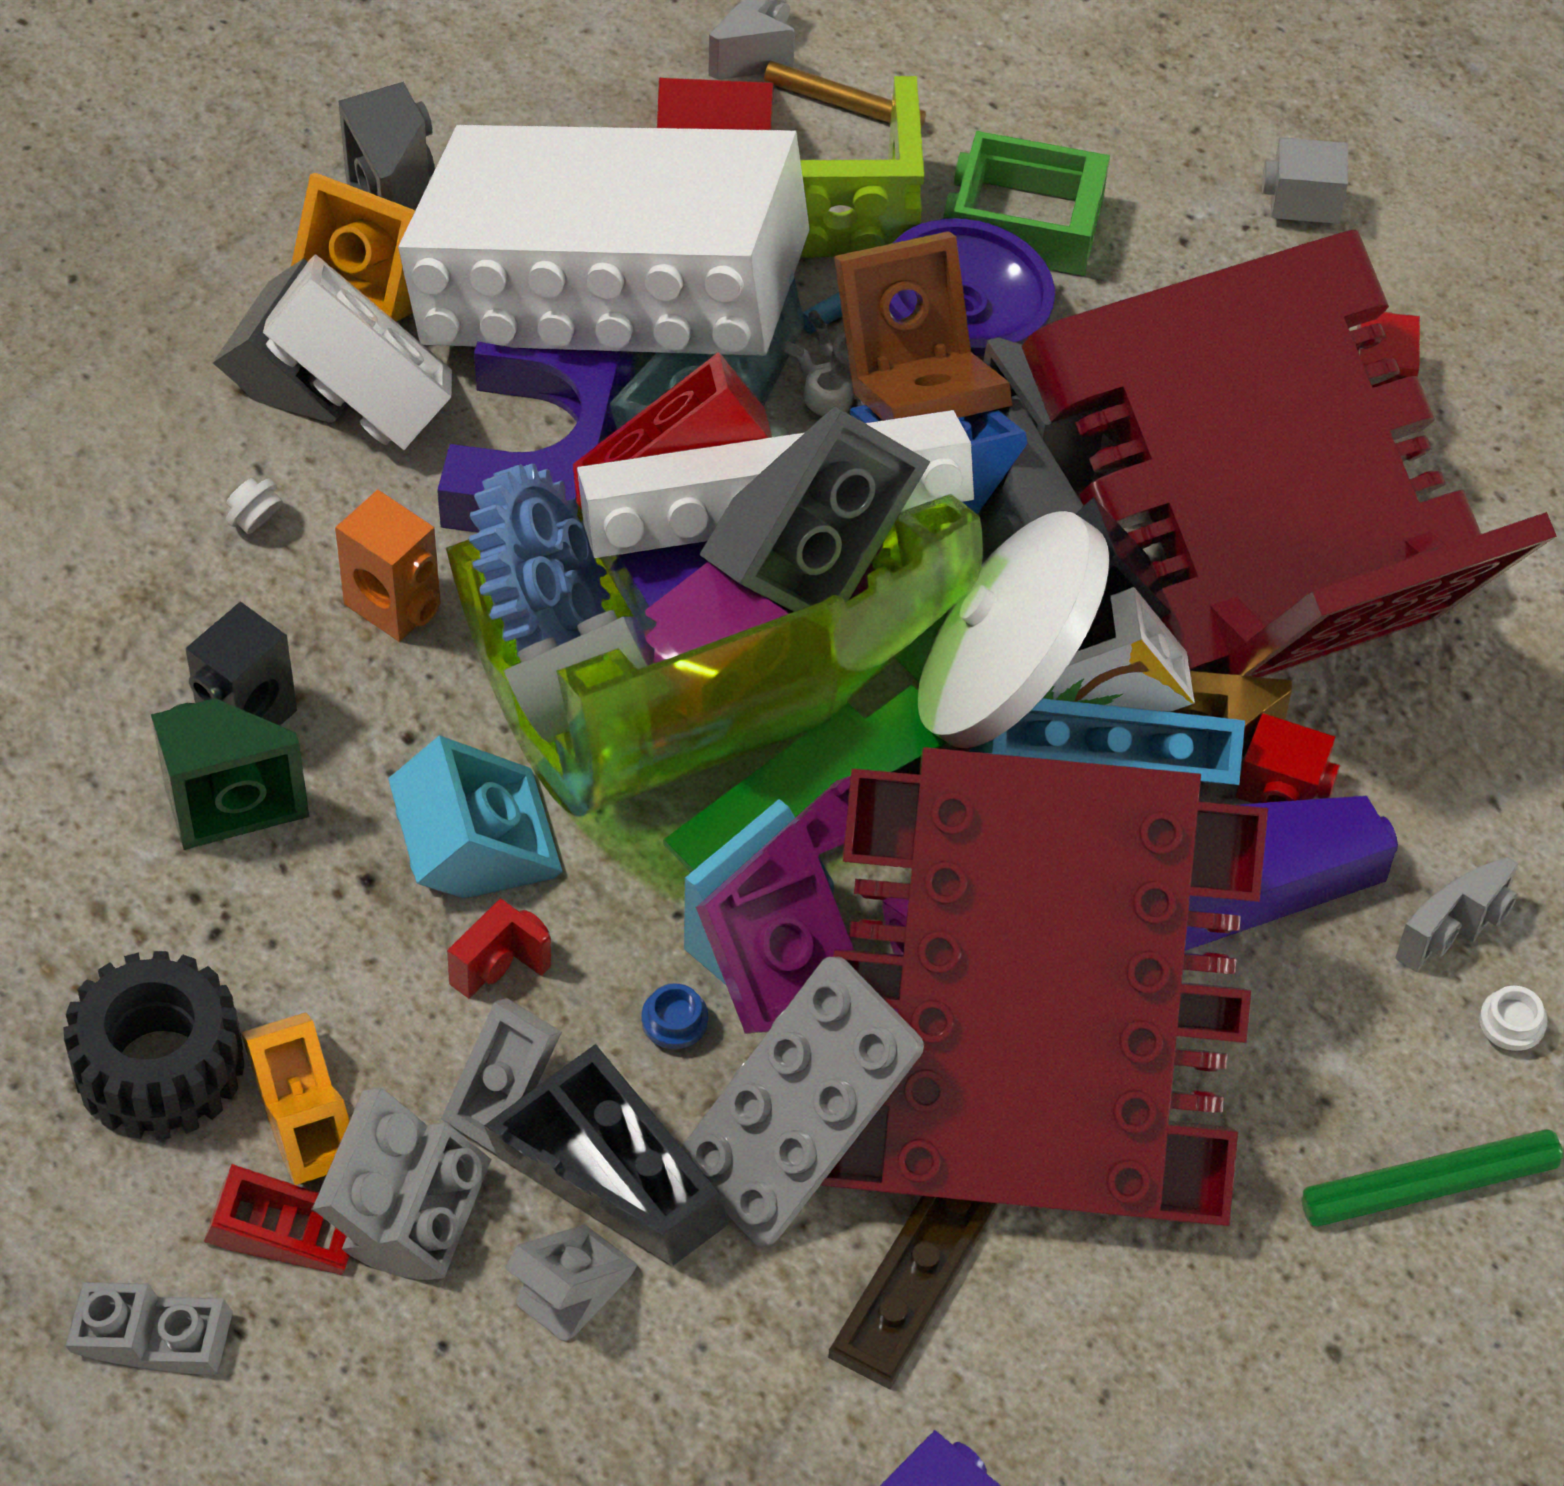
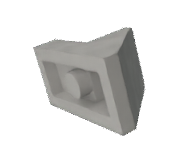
M741 0L709 34L708 75L718 80L763 74L770 61L793 67L795 31L786 24L790 13V7L786 4V0Z
M508 998L494 1002L441 1120L496 1154L484 1125L550 1077L544 1073V1070L562 1032Z
M584 1224L517 1245L505 1269L524 1283L516 1298L518 1307L560 1340L568 1341L585 1326L632 1276L638 1264Z

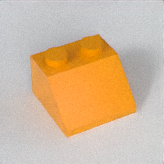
M316 172L310 174L291 266L303 258L308 262L316 254L396 322L413 314L398 246L416 210Z

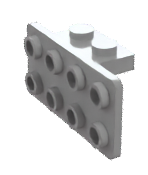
M827 957L822 960L788 1007L776 1018L769 1032L747 1061L739 1067L732 1081L682 1145V1149L719 1192L725 1212L754 1244L758 1246L772 1245L780 1238L922 1055L924 1049L923 1040L842 957Z

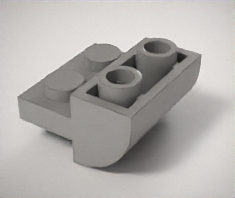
M614 610L601 613L577 625L581 636L559 646L554 637L532 644L518 652L521 663L504 670L524 714L536 732L549 743L554 742L668 690L662 674L653 666L655 649L646 642L645 634L637 617L623 616L617 619Z
M382 1087L364 1090L312 1209L347 1236L342 1250L360 1262L380 1271L404 1278L418 1280L445 1278L492 1159L447 1122L427 1125Z

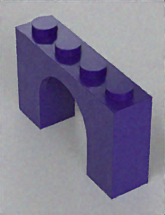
M477 341L474 351L477 391L544 400L567 411L577 424L559 442L530 452H509L449 444L437 489L440 527L479 533V529L470 518L471 512L480 510L474 497L475 493L484 491L482 482L485 479L494 477L493 473L520 464L522 466L535 464L538 472L545 469L550 470L552 484L559 481L564 482L565 500L576 498L573 463L609 437L611 432H615L623 426L625 397L619 396L621 387H632L636 365L635 353L626 351L512 348ZM578 506L577 517L582 521V509Z

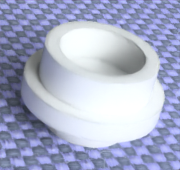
M253 478L245 481L227 499L226 504L231 510L225 520L233 528L240 526L247 534L256 531L276 513L283 503V500L275 493L277 485L270 478L260 483H257Z
M1507 986L1487 997L1480 1011L1479 1022L1483 1033L1492 1043L1503 1049L1522 1051L1534 1047L1541 1041L1547 1028L1548 1018L1541 999L1533 991L1522 986Z

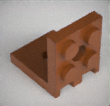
M948 231L834 256L853 392L878 417L884 421L954 410L957 417L960 418L1012 406L1009 381L971 352L955 235ZM902 290H914L917 297L914 311L906 318L893 319L889 312V305L894 295Z

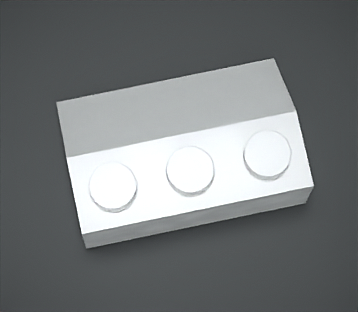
M316 254L308 261L266 319L263 333L270 338L266 342L270 351L290 367H295L297 363H300L316 377L313 384L324 397L337 406H341L344 402L348 403L363 416L360 420L363 428L384 445H387L392 440L405 450L451 398L452 369L424 345H420L417 339Z

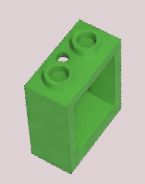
M976 131L970 153L960 152L954 186H960L959 193L949 192L943 219H970L998 226L1028 243L1041 256L1049 270L1085 276L1104 200L1110 155ZM986 183L1076 200L1070 225L1065 226L978 210L976 208L982 185Z

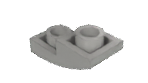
M1508 857L1487 863L1455 879L1434 894L1406 923L1395 959L1418 972L1432 952L1442 957L1450 948L1458 933L1474 942L1488 922L1498 927L1510 912L1518 896V893L1510 889L1518 863Z
M83 1282L66 1347L70 1353L119 1365L164 1372L218 1375L233 1311L224 1298L158 1297L147 1283Z

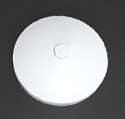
M1059 511L1037 518L1014 533L981 565L945 616L925 660L918 690V710L922 723L929 731L957 748L979 746L998 737L1019 722L1052 688L1082 644L1095 618L1105 590L1109 569V550L1103 534L1098 529L1072 512Z

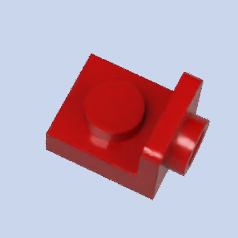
M500 898L447 950L449 985L470 999L485 983L493 984L497 982L508 970L513 956L542 976L551 967V936L547 927L535 914L527 910L519 912Z

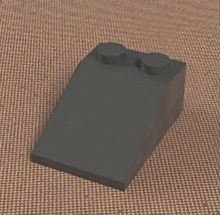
M1012 399V406L1004 407L1001 413L1026 432L1027 445L977 516L958 521L959 574L965 585L991 554L1025 525L1039 517L1054 512L1067 511L1076 514L1083 507L1019 399Z
M834 406L733 497L700 555L738 583L831 630L931 461Z

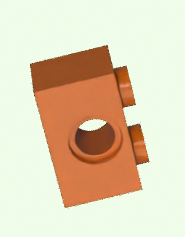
M377 489L335 527L344 605L400 642L416 626L421 627L427 624L441 604L435 527Z

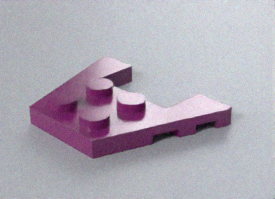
M851 776L835 781L696 907L745 1034L768 1033L776 1018L788 1007L822 960L827 957H833L834 949L854 950L818 858L819 854L844 844Z

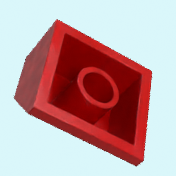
M659 77L657 128L771 130L774 83Z

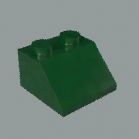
M216 698L198 703H183L174 706L170 710L151 714L165 790L183 850L310 817L300 744L296 732Z

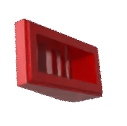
M234 1164L231 1165L220 1190L205 1235V1243L234 1252L343 1275L350 1256L342 1250L347 1236L336 1227L328 1249L316 1245L324 1219L312 1209L319 1194L318 1192ZM240 1201L253 1204L248 1222L235 1218ZM268 1207L281 1210L274 1231L262 1227ZM296 1213L309 1216L301 1240L289 1236Z

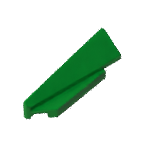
M912 684L866 719L847 702L663 839V845L692 872L777 800L780 799L789 806L794 816L797 817L835 781L851 776V768L893 772L920 758L923 747L938 748L947 742L929 731L922 723L918 710V690Z

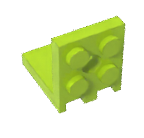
M894 76L888 159L800 160L810 228L800 257H834L892 244L904 232L921 224V185H924L925 175L917 76ZM838 205L851 207L850 210L845 212L829 211L831 207Z

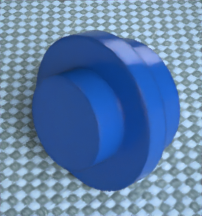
M677 983L667 984L658 988L645 1001L641 1014L642 1027L646 1036L661 1047L668 1049L686 1048L698 1042L705 1034L708 1027V1009L704 1000L692 988Z

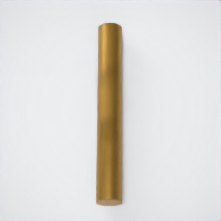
M770 61L767 65L764 82L774 83L775 86L891 123L892 100L774 61ZM919 109L920 123L922 129L926 117V111Z

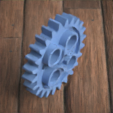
M520 464L493 473L494 477L483 480L484 491L475 493L474 496L480 510L470 513V518L479 529V533L469 536V541L480 551L481 559L475 560L472 564L473 568L484 573L486 580L479 590L481 595L491 596L494 604L491 608L490 617L492 620L502 618L504 621L503 639L505 642L516 639L518 657L520 650L539 641L554 637L559 646L581 636L577 625L606 612L601 602L610 600V594L600 585V577L607 575V571L603 566L596 563V559L593 556L583 520L580 521L577 517L578 504L576 498L566 501L564 482L559 481L552 484L550 470L545 469L538 472L535 464L526 466Z

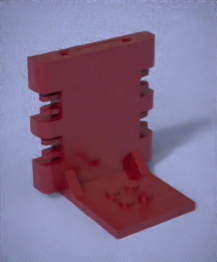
M1358 230L1337 233L1057 320L1036 330L1021 346L1051 422L1107 405V409L1090 414L1075 422L1082 437L1096 436L1116 428L1122 444L1104 448L1089 458L1094 471H1107L1126 464H1130V467L1120 469L1089 484L1079 496L1083 506L1094 497L1123 529L1152 520V524L1142 526L1128 534L1142 549L1158 542L1162 545L1167 559L1161 562H1152L1159 582L1175 578L1177 584L1162 588L1172 613L1160 620L1187 651L1190 671L1205 672L1211 670L1212 673L1267 677L1440 617L1557 537L1547 512L1482 534L1464 490L1447 493L1419 503L1418 496L1432 492L1446 485V482L1440 471H1427L1409 479L1403 462L1418 459L1429 450H1432L1426 435L1417 436L1396 444L1394 440L1423 431L1435 418L1418 376L1406 377L1373 388L1372 385L1401 373L1398 364L1394 358L1381 359L1367 366H1364L1358 350L1374 347L1387 337L1382 325L1379 323L1352 331L1349 328L1376 320L1389 308V305Z
M923 747L921 753L919 775L851 768L843 862L911 868L910 883L855 878L854 894H859L865 899L885 900L887 898L908 899L906 926L888 925L880 920L861 919L859 922L851 921L850 937L903 942V955L834 949L833 957L845 959L893 1009H898V1014L922 1038L924 1049L919 1059L820 1186L1230 1226L1238 1131L1233 1128L1217 1125L1170 1121L1169 1115L1170 1109L1219 1113L1223 1112L1224 1097L1217 1096L1214 1092L1193 1090L1192 1092L1172 1091L1174 1065L1194 1067L1195 1070L1216 1072L1219 1069H1227L1228 1061L1227 1053L1176 1048L1177 1036L1247 1043L1251 990L1182 982L1183 970L1236 974L1237 959L1230 958L1227 954L1221 953L1187 954L1185 953L1187 926L1206 928L1208 932L1229 934L1231 931H1240L1241 916L1190 911L1189 900L1190 895L1260 902L1268 808L1199 802L1201 774L926 747Z

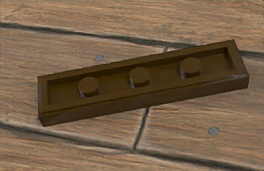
M921 1196L831 1345L828 1358L891 1390L1000 1203Z

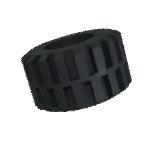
M153 951L152 959L140 960L139 952L124 956L126 964L115 968L109 962L98 969L100 979L96 983L86 979L78 988L80 1002L69 1003L66 1012L68 1026L63 1027L64 1042L78 1094H81L84 1107L91 1116L99 1113L101 1124L114 1131L123 1124L127 1137L142 1139L145 1131H154L156 1140L171 1138L170 1130L183 1127L186 1134L199 1129L198 1118L206 1115L213 1120L223 1111L221 1098L233 1099L239 1088L236 1076L243 1075V1044L237 1011L228 986H220L218 974L209 966L198 971L196 959L182 954L177 962L170 960L168 951ZM170 1031L188 1037L178 1049L159 1058L137 1059L122 1053L132 1041L152 1032Z

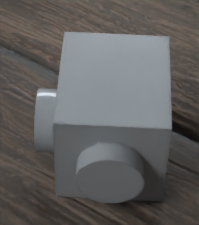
M1279 137L1275 160H1265L1262 176V194L1271 195V218L1340 223L1348 186V143Z

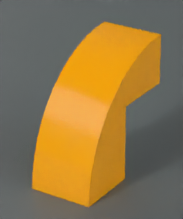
M305 1012L241 1032L268 1121L294 1185L326 1176L350 1121L344 1099L331 1085L312 1018Z

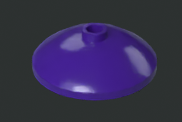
M951 218L933 220L917 225L904 232L893 242L897 243L948 231L956 236L970 347L974 355L984 356L987 340L997 337L1023 345L1032 333L1047 325L1055 301V286L1052 275L1041 256L1028 243L1013 233L977 220ZM902 290L892 298L889 311L895 319L906 318L914 311L917 303L914 290Z

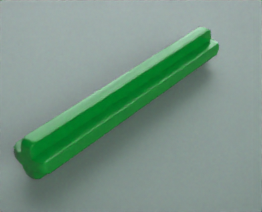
M1544 1129L1308 1186L1303 1190V1197H1301L1302 1207L1309 1224L1319 1227L1557 1169L1561 1164V1159L1564 1157L1563 1148L1559 1143L1557 1134L1553 1130Z

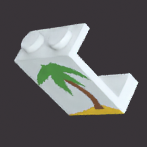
M1134 587L1111 595L1116 638L1076 652L1062 675L1043 697V699L1171 712L1195 703L1187 651Z

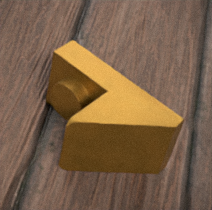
M1190 671L1195 703L1171 711L1173 713L1245 720L1243 757L1247 754L1262 713L1285 720L1292 693V680Z

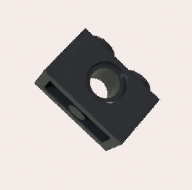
M241 601L185 648L190 672L189 685L193 691L195 703L216 698L279 726L297 711L287 635Z

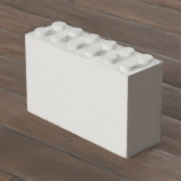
M456 125L398 246L420 345L476 347L478 341L512 348L717 354L719 352L725 355L766 356L810 229L797 132L788 130Z

